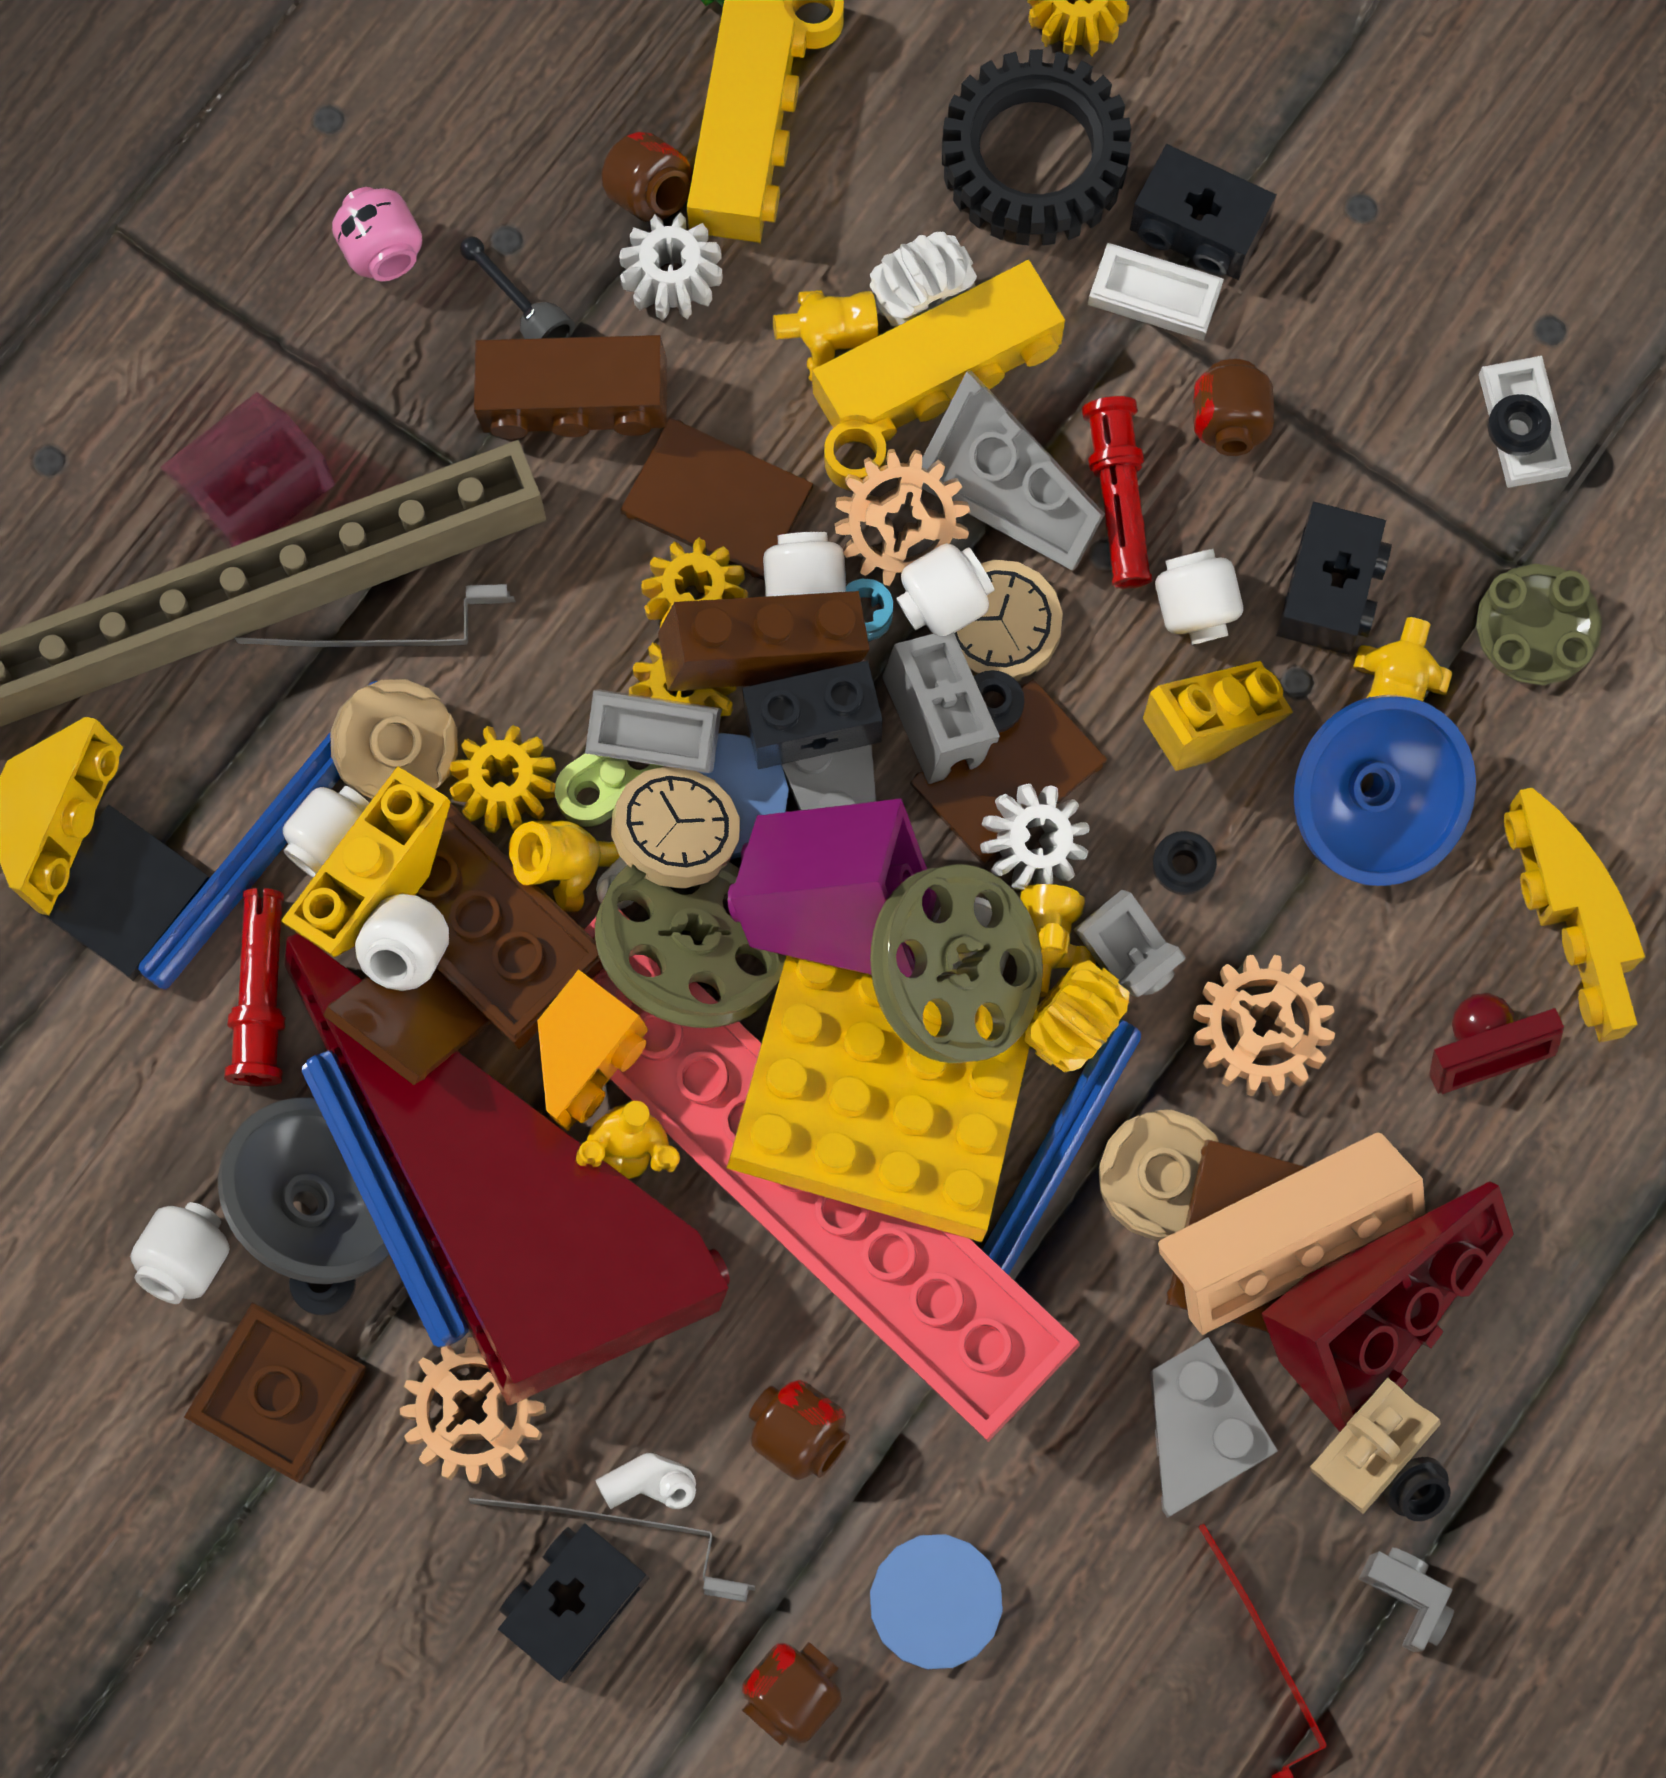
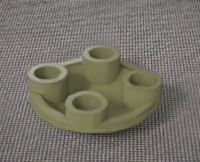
M1536 563L1511 569L1507 573L1500 574L1494 578L1479 603L1476 630L1482 651L1497 670L1517 682L1541 686L1565 681L1586 667L1599 646L1602 626L1596 598L1590 592L1589 582L1584 575L1577 571H1565L1560 567Z

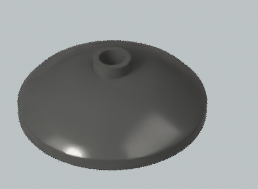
M292 1098L272 1103L252 1114L240 1125L231 1137L221 1158L218 1173V1193L221 1207L230 1229L251 1255L277 1273L299 1281L318 1284L340 1283L361 1277L379 1266L390 1255L315 1098ZM293 1202L305 1204L310 1210V1215L299 1212L294 1207Z

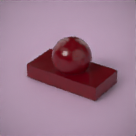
M1490 993L1473 994L1461 1002L1453 1014L1452 1028L1457 1041L1434 1049L1429 1076L1437 1093L1445 1094L1556 1056L1563 1035L1564 1025L1556 1008L1515 1021L1512 1008L1503 998Z

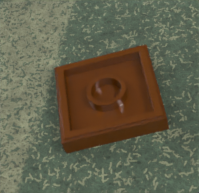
M252 1302L184 1418L300 1484L368 1368Z

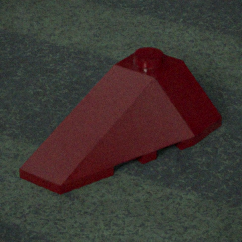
M1489 1181L1309 1273L1262 1312L1279 1362L1339 1432L1342 1431L1347 1422L1362 1408L1387 1378L1403 1389L1409 1380L1401 1373L1422 1344L1432 1349L1444 1332L1437 1323L1457 1295L1460 1297L1471 1295L1514 1235L1499 1185Z

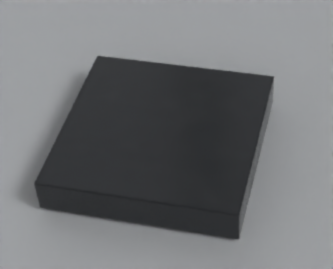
M108 804L93 823L89 834L83 838L70 867L68 883L62 893L58 895L50 915H41L134 981L140 974L138 969L140 962L209 880V876Z

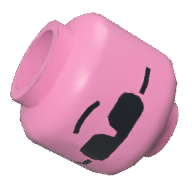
M362 187L354 190L345 197L342 207L339 208L332 222L333 235L349 266L357 275L374 278L378 281H390L402 276L414 266L416 256L422 246V233L406 202L397 192L389 189Z

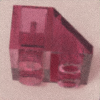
M258 392L160 467L166 477L227 548L278 530L335 485L325 457L283 410Z

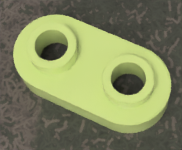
M585 753L568 764L556 779L555 798L559 810L567 820L579 826L591 827L602 824L612 817L616 802L627 783L644 771L665 766L650 764L645 769L636 770L630 767L628 764L629 760ZM584 788H594L600 793L598 800L591 805H583L576 800L578 793Z

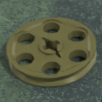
M728 863L720 870L716 877L708 883L694 886L695 893L688 895L679 894L668 886H660L645 879L646 873L638 870L634 864L631 868L627 865L614 878L600 904L596 916V948L602 965L610 979L635 1005L670 1023L694 1028H714L730 1025L749 1017L768 1000L780 980L786 955L750 947L741 923L735 922L723 908V902L728 901L729 887L736 882L740 868ZM628 900L637 902L647 911L649 919L644 922L631 921L621 914L617 903ZM683 930L690 931L691 936L681 934ZM693 940L703 942L701 946L694 945ZM739 954L755 956L763 963L766 973L760 976L747 974L737 965L735 956ZM634 955L650 957L658 964L661 975L646 977L637 973L632 968L629 957ZM704 982L711 985L717 991L720 1002L705 1004L698 1001L691 994L689 984Z
M955 864L927 869L910 876L891 893L883 905L872 936L871 974L881 1010L896 1034L919 1054L945 1063L985 1060L997 1056L1011 1047L1025 1032L1034 1016L1041 994L1043 977L1042 953L1038 934L1027 908L1014 890L1002 879L985 869L971 865ZM928 887L935 891L941 904L940 915L935 922L927 918L922 907V897ZM979 892L986 896L991 905L992 916L986 927L979 923L974 913V902ZM902 942L911 947L915 957V967L909 977L902 974L897 966V949ZM1005 951H1008L1014 957L1017 964V977L1012 985H1009L1004 980L1000 971V960ZM976 952L962 959V964L956 969L957 974L939 976L943 972L954 968L953 964L959 959L958 953ZM929 1001L938 1007L941 1014L942 1024L940 1031L935 1037L926 1030L923 1023L924 1008ZM981 1005L988 1009L993 1020L992 1032L986 1040L980 1036L975 1026V1015Z

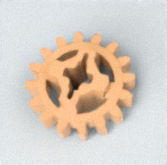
M890 449L887 453V465L880 468L870 457L866 458L864 464L868 475L863 480L851 474H848L845 478L846 484L854 492L852 498H836V508L849 514L848 518L834 523L836 534L851 535L853 538L843 547L845 557H853L861 553L864 557L859 567L860 573L866 576L877 566L882 569L883 584L887 586L891 585L896 573H902L907 565L943 544H950L952 538L967 539L969 535L968 528L960 523H956V517L964 516L970 512L969 504L965 501H952L951 498L962 488L958 478L950 479L944 483L940 480L945 469L944 463L940 460L934 462L928 469L923 468L922 454L919 450L912 452L908 463H900L895 449ZM898 478L896 488L881 497L872 495L867 497L882 482ZM923 483L936 492L942 502L944 514H939L935 510L926 508L921 500ZM909 492L910 509L913 517L918 520L917 523H906L903 532H899L898 540L895 543L893 523L886 514L887 512L898 513L901 504H905L906 496ZM860 521L866 522V525L878 528L883 537L881 552L868 543L862 533ZM929 539L935 541L922 553L906 557L908 548L921 540Z
M1254 955L1246 957L1243 964V973L1241 974L1229 964L1223 966L1220 971V977L1224 986L1207 982L1202 994L1212 1005H1198L1193 1015L1195 1020L1207 1024V1027L1196 1032L1193 1038L1195 1045H1210L1212 1051L1203 1063L1204 1066L1208 1069L1222 1064L1227 1069L1222 1084L1227 1087L1238 1076L1246 1079V1093L1250 1096H1254L1261 1082H1268L1269 1089L1274 1096L1281 1095L1283 1092L1286 1077H1289L1298 1087L1304 1085L1308 1080L1304 1064L1320 1069L1326 1057L1316 1046L1330 1045L1335 1037L1333 1031L1321 1027V1023L1329 1020L1334 1014L1333 1006H1317L1315 1001L1324 989L1323 984L1318 982L1308 987L1304 986L1300 981L1304 976L1305 967L1301 964L1295 967L1290 974L1282 972L1281 956L1278 955L1273 956L1267 969L1259 968ZM1253 986H1269L1274 988L1272 992L1253 996L1243 990ZM1293 1001L1297 1003L1303 1014L1306 1026L1305 1034H1303L1304 1029L1295 1024L1291 1008ZM1266 1014L1275 1021L1271 1030L1264 1037H1261L1253 1031L1256 1021ZM1222 1016L1225 1017L1224 1022L1233 1027L1237 1043L1234 1050L1229 1047L1223 1035ZM1276 1055L1285 1061L1270 1066L1253 1064L1256 1058Z
M473 1337L467 1338L465 1353L457 1354L450 1345L442 1347L443 1361L437 1365L423 1357L418 1362L427 1375L423 1382L406 1380L404 1385L408 1391L417 1396L416 1403L400 1408V1415L402 1417L416 1420L417 1423L415 1428L404 1435L406 1441L410 1445L422 1442L427 1444L419 1460L425 1466H429L439 1458L444 1459L442 1476L449 1480L454 1478L460 1467L466 1468L468 1480L472 1484H479L482 1468L488 1466L499 1479L505 1477L506 1471L503 1460L510 1455L515 1460L524 1463L528 1457L519 1445L524 1438L540 1440L542 1433L529 1423L531 1416H539L546 1413V1405L539 1401L530 1400L529 1397L517 1402L516 1419L510 1430L503 1423V1402L505 1399L491 1372H487L480 1380L459 1381L452 1374L468 1367L488 1368ZM437 1391L443 1397V1419L435 1426L436 1430L433 1431L430 1420V1406L433 1395ZM467 1396L476 1402L484 1396L487 1397L482 1408L488 1416L479 1425L471 1419L465 1421L462 1425L459 1423L465 1415L459 1405ZM467 1440H487L495 1447L479 1454H462L454 1451L456 1448L459 1449Z

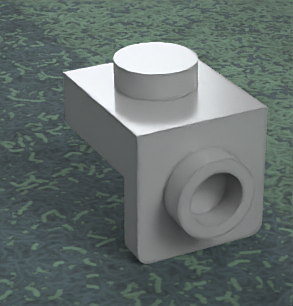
M1125 890L1119 891L1073 929L1101 969L1104 967L1119 979L1118 983L1135 997L1153 994L1166 986L1174 977L1173 969L1186 958L1178 946L1169 944L1163 939L1132 893Z
M1392 1547L1389 1555L1380 1551L1369 1555L1358 1579L1418 1610L1403 1641V1647L1412 1652H1419L1424 1650L1428 1642L1437 1646L1443 1638L1454 1614V1609L1445 1605L1453 1589L1426 1576L1425 1573L1429 1567L1427 1563L1403 1550Z

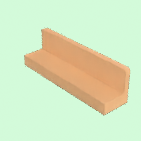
M1374 1133L1161 1239L1158 1242L1159 1253L1184 1284L1189 1319L1198 1331L1204 1335L1285 1294L1309 1273L1425 1215L1423 1178L1382 1133Z

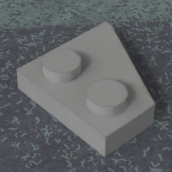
M1209 1337L1150 1372L1152 1403L1155 1408L1156 1448L1157 1457H1159L1162 1488L1161 1505L1162 1511L1167 1518L1278 1452Z

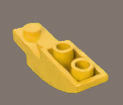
M1534 788L1520 790L1508 807L1510 812L1504 814V827L1510 847L1513 850L1520 849L1526 872L1521 873L1520 883L1525 904L1529 910H1537L1541 926L1566 921L1567 928L1562 929V944L1568 963L1571 966L1578 965L1584 989L1579 990L1578 1000L1581 1015L1586 1026L1595 1027L1599 1043L1624 1038L1638 1024L1623 973L1632 971L1645 958L1634 922L1611 876L1581 833L1554 805Z

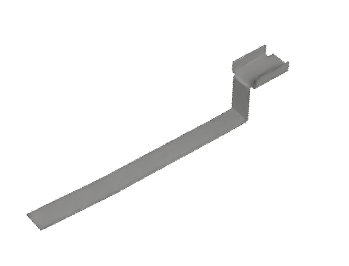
M507 584L466 586V598L464 599V639L304 641L235 637V640L240 644L306 647L467 645L468 604L516 602L514 596H510V591H507Z
M469 1498L471 1504L558 1512L707 1536L710 1539L703 1570L704 1594L746 1602L748 1590L755 1591L754 1585L705 1576L712 1543V1533L710 1531L554 1506Z

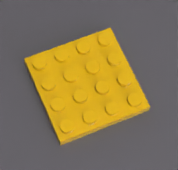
M786 955L727 1169L982 1242L990 1221L1030 1045L1024 1041L1025 1032L1006 1051L989 1059L963 1063L935 1061L910 1048L890 1026L877 1000L871 974ZM929 1001L924 1008L923 1023L926 1030L935 1037L940 1031L942 1024L941 1014L938 1007ZM981 1005L975 1015V1026L980 1036L986 1040L992 1032L993 1020L988 1009Z

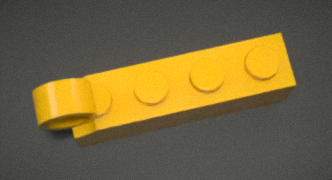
M724 0L687 203L689 229L703 223L708 229L709 236L761 243L764 222L775 223L779 205L780 186L771 185L774 166L785 167L790 131L781 130L784 111L795 112L799 89V76L791 75L793 58H804L806 48H823L832 44L839 37L844 24L843 0ZM808 3L823 4L832 12L827 20L816 24L800 20L795 13L801 6Z
M1029 259L812 370L813 395L833 427L825 441L824 463L826 473L834 484L842 489L852 491L845 481L848 474L857 476L862 480L868 475L865 467L849 469L841 465L835 457L840 447L850 442L864 443L874 451L876 457L873 461L876 462L878 467L885 466L886 442L895 436L897 428L916 418L920 422L929 421L946 411L967 371H972L990 390L1003 380L1006 372L1023 363H1026L1029 367L1038 365L1057 352L1058 345L1062 344L1065 319Z

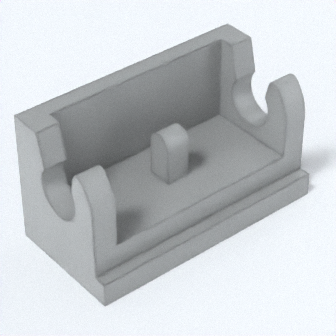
M954 632L946 636H939L934 633L894 644L882 678L928 784L944 780L951 772V766L963 759H966L970 769L976 768L984 761L991 744L997 743L1000 736Z

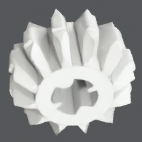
M679 213L673 220L672 226H664L663 221L654 214L650 220L652 232L648 233L633 227L630 233V241L633 247L622 248L620 251V265L626 269L620 275L621 284L626 292H635L633 295L634 305L639 311L655 303L656 316L663 321L669 314L670 308L678 307L679 313L688 320L692 314L691 301L709 307V303L712 301L710 287L720 286L722 283V268L716 265L721 260V249L717 242H707L709 238L708 229L703 223L687 230L686 218ZM669 263L668 271L660 269L664 264ZM674 263L682 265L681 268L673 271Z
M934 232L928 237L919 235L908 244H900L898 250L884 255L881 260L882 263L874 267L870 273L872 280L870 287L875 295V303L881 315L886 316L891 326H899L976 287L974 281L977 278L971 266L973 262L965 247L960 246L955 236L946 235L945 232Z
M1031 784L1021 785L1017 790V802L1007 794L1000 795L995 800L997 809L1004 818L998 816H986L983 818L982 826L998 834L997 839L981 843V851L987 854L1000 851L1002 858L994 863L991 872L998 877L1014 868L1012 876L1013 889L1024 890L1032 878L1034 885H1053V874L1062 881H1070L1075 876V873L1066 858L1083 860L1087 857L1088 850L1081 845L1073 843V836L1088 833L1089 825L1086 822L1070 824L1068 818L1079 807V804L1074 799L1067 800L1056 808L1058 788L1055 786L1044 787L1037 798L1036 791ZM1036 826L1043 828L1045 833L1040 837L1039 842L1044 850L1042 848L1027 849L1025 842L1031 836L1027 828Z

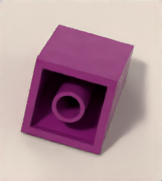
M902 798L758 815L749 842L744 843L742 847L741 867L736 882L731 884L728 890V907L732 919L735 922L741 923L749 946L752 948L871 974L872 936L883 905L891 893L903 881L918 872L927 870ZM928 887L922 897V907L927 918L931 920L937 895L935 891ZM902 942L897 949L896 961L900 972L909 977L915 967V957L911 947Z

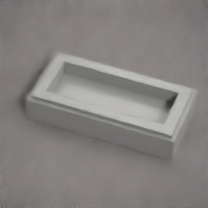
M600 689L593 690L585 753L711 773L714 769L722 708Z

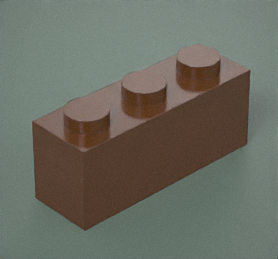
M661 335L475 340L474 412L483 432L491 433L503 439L522 438L531 431H552L554 434L562 437H581L587 435L589 430L614 429L615 432L622 435L639 436L649 433L651 428L666 427L667 357Z
M859 591L674 602L658 631L668 691L758 685L862 662L870 650Z

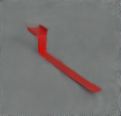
M1205 1524L1198 1526L1242 1598L1320 1745L1319 1748L1284 1765L1282 1771L1271 1776L1272 1778H1294L1289 1766L1324 1749L1326 1742L1248 1595Z

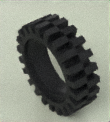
M1030 49L1029 60L1025 63H1019L1016 51L1004 54L1002 68L997 69L993 61L990 60L980 66L978 80L969 75L961 83L960 97L954 94L949 103L948 118L945 117L942 137L944 181L947 190L950 188L954 189L953 202L961 211L968 206L970 208L969 221L978 228L985 221L991 223V236L1003 240L1007 230L1017 233L1016 244L1029 246L1030 234H1041L1042 246L1056 243L1058 232L1064 231L1067 239L1071 240L1080 236L1083 223L1086 222L1091 229L1097 225L1102 219L1103 209L1106 208L1110 211L1117 202L1119 189H1123L1132 143L1129 142L1131 135L1130 118H1123L1125 104L1120 94L1113 98L1110 97L1112 83L1104 75L1094 82L1091 79L1093 66L1083 60L1080 61L1076 70L1068 68L1069 54L1056 51L1054 64L1042 62L1043 49ZM1038 102L1060 107L1074 116L1085 129L1091 142L1092 158L1084 173L1072 184L1061 190L1045 194L1023 193L1009 188L997 180L986 167L982 158L980 139L989 122L1000 112L1014 105Z

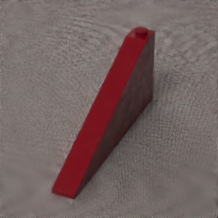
M297 933L287 937L284 966L327 1051H332L338 1056L463 1313L469 1330L508 1406L720 1311L729 1289L727 1286L730 1283L728 1269L716 1249H707L697 1230L605 1161H602L598 1167H593L591 1164H586V1166L577 1164L576 1155L582 1145L458 1051L430 1072L424 1080L419 1081L415 1085L410 1083L323 1016L329 1003L336 1001L362 980Z

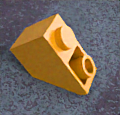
M579 969L537 1020L546 1111L566 1131H569L577 1120L580 1123H584L597 1111L606 1094L602 1088L617 1069L624 1072L636 1062L646 1046V1040L643 1037L649 1030L637 1013Z

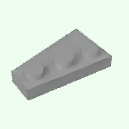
M967 371L922 457V467L928 469L937 460L942 461L945 469L940 480L944 483L950 479L958 478L962 485L958 493L951 497L952 501L968 502L970 508L968 514L1068 569L1075 570L1105 513L972 371ZM923 483L922 489L938 497L931 487Z

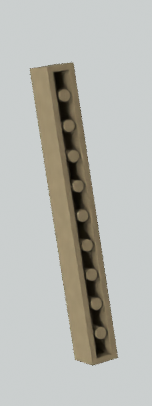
M519 440L0 634V727L547 521L540 492Z

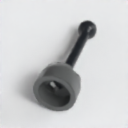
M470 236L462 241L460 245L462 256L469 261H476L523 312L520 318V331L524 339L571 337L575 324L560 307L550 302L532 304L484 253V245L479 238Z

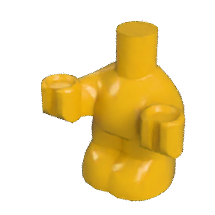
M822 290L803 291L798 293V303L801 306L797 313L773 315V329L776 340L801 338L812 354L811 357L807 358L810 381H812V370L833 360L835 350L854 349L878 337L877 310L872 291L859 292L850 297H826Z
M1408 617L1406 618L1400 641L1379 648L1366 645L1358 647L1353 669L1375 675L1371 691L1366 698L1379 695H1399L1423 702L1426 690L1447 695L1452 671L1439 666L1434 657L1425 648L1431 626L1429 622L1419 618Z
M538 820L523 823L514 831L509 842V857L517 880L523 885H536L549 880H560L559 886L553 889L557 905L565 912L581 910L584 905L583 891L591 883L598 866L610 867L619 858L614 842L596 841L584 828L570 821Z
M1036 884L1028 885L1024 890H1021L1020 899L1027 908L1038 934L1043 964L1040 997H1045L1049 992L1052 969L1071 968L1073 965L1088 960L1096 965V961L1085 946L1070 944L1071 925L1082 915L1085 907V898L1078 891L1066 886Z
M631 1101L626 1105L610 1109L593 1124L588 1133L587 1141L582 1143L577 1152L576 1162L580 1166L591 1164L593 1167H598L602 1161H605L627 1179L638 1177L645 1172L650 1157L651 1168L654 1171L664 1169L667 1172H673L679 1164L680 1155L676 1148L669 1145L664 1127L656 1118L649 1114L648 1107L641 1101Z

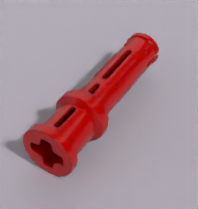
M1110 396L1085 404L1082 407V415L1084 421L1090 423L1094 453L1088 458L1089 467L1095 476L1100 477L1106 519L1105 525L1113 573L1112 585L1115 588L1129 589L1145 586L1153 581L1149 568L1144 518L1137 472L1141 470L1145 460L1143 450L1136 447L1132 417L1138 412L1136 399L1127 396Z
M257 888L248 889L243 892L244 912L238 1006L233 1007L231 1013L228 1014L227 1027L233 1030L232 1064L225 1067L224 1080L243 1086L261 1087L282 1083L283 1070L277 1067L278 1032L285 1030L286 1017L283 1016V1011L276 1008L284 894L278 890L264 888L263 898L258 897L259 890Z

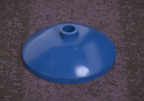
M1379 695L1354 702L1338 711L1319 728L1300 760L1294 785V808L1301 835L1311 852L1322 864L1351 881L1365 885L1388 886L1415 879L1439 864L1452 851L1467 827L1476 794V773L1473 757L1458 727L1450 718L1432 705L1399 695ZM1372 773L1373 785L1370 790L1362 793L1361 781L1367 774Z

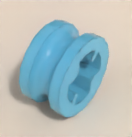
M862 578L852 581L846 586V592L859 591L860 598H871L872 607L878 603L882 606V609L874 611L873 621L865 623L868 641L880 638L888 631L892 623L893 599L891 593L882 583L874 579Z

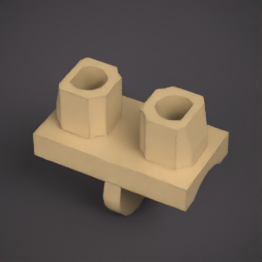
M1387 1378L1310 1466L1311 1471L1364 1514L1440 1426V1419L1415 1402L1398 1385Z

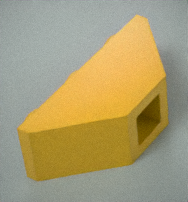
M1256 661L1157 686L1150 692L1143 720L1175 771H1179L1216 759L1286 719L1293 711L1283 696V688L1279 680L1264 667L1261 661Z
M84 717L7 760L0 775V865L9 887L40 914L49 916L58 895L65 889L69 880L70 867L83 838L92 829L95 811L108 781L115 776L119 766V756L123 746L94 718Z
M397 766L281 921L333 957H337L355 947L356 939L367 918L382 900L388 896L398 894L415 896L428 879L451 803L448 797Z

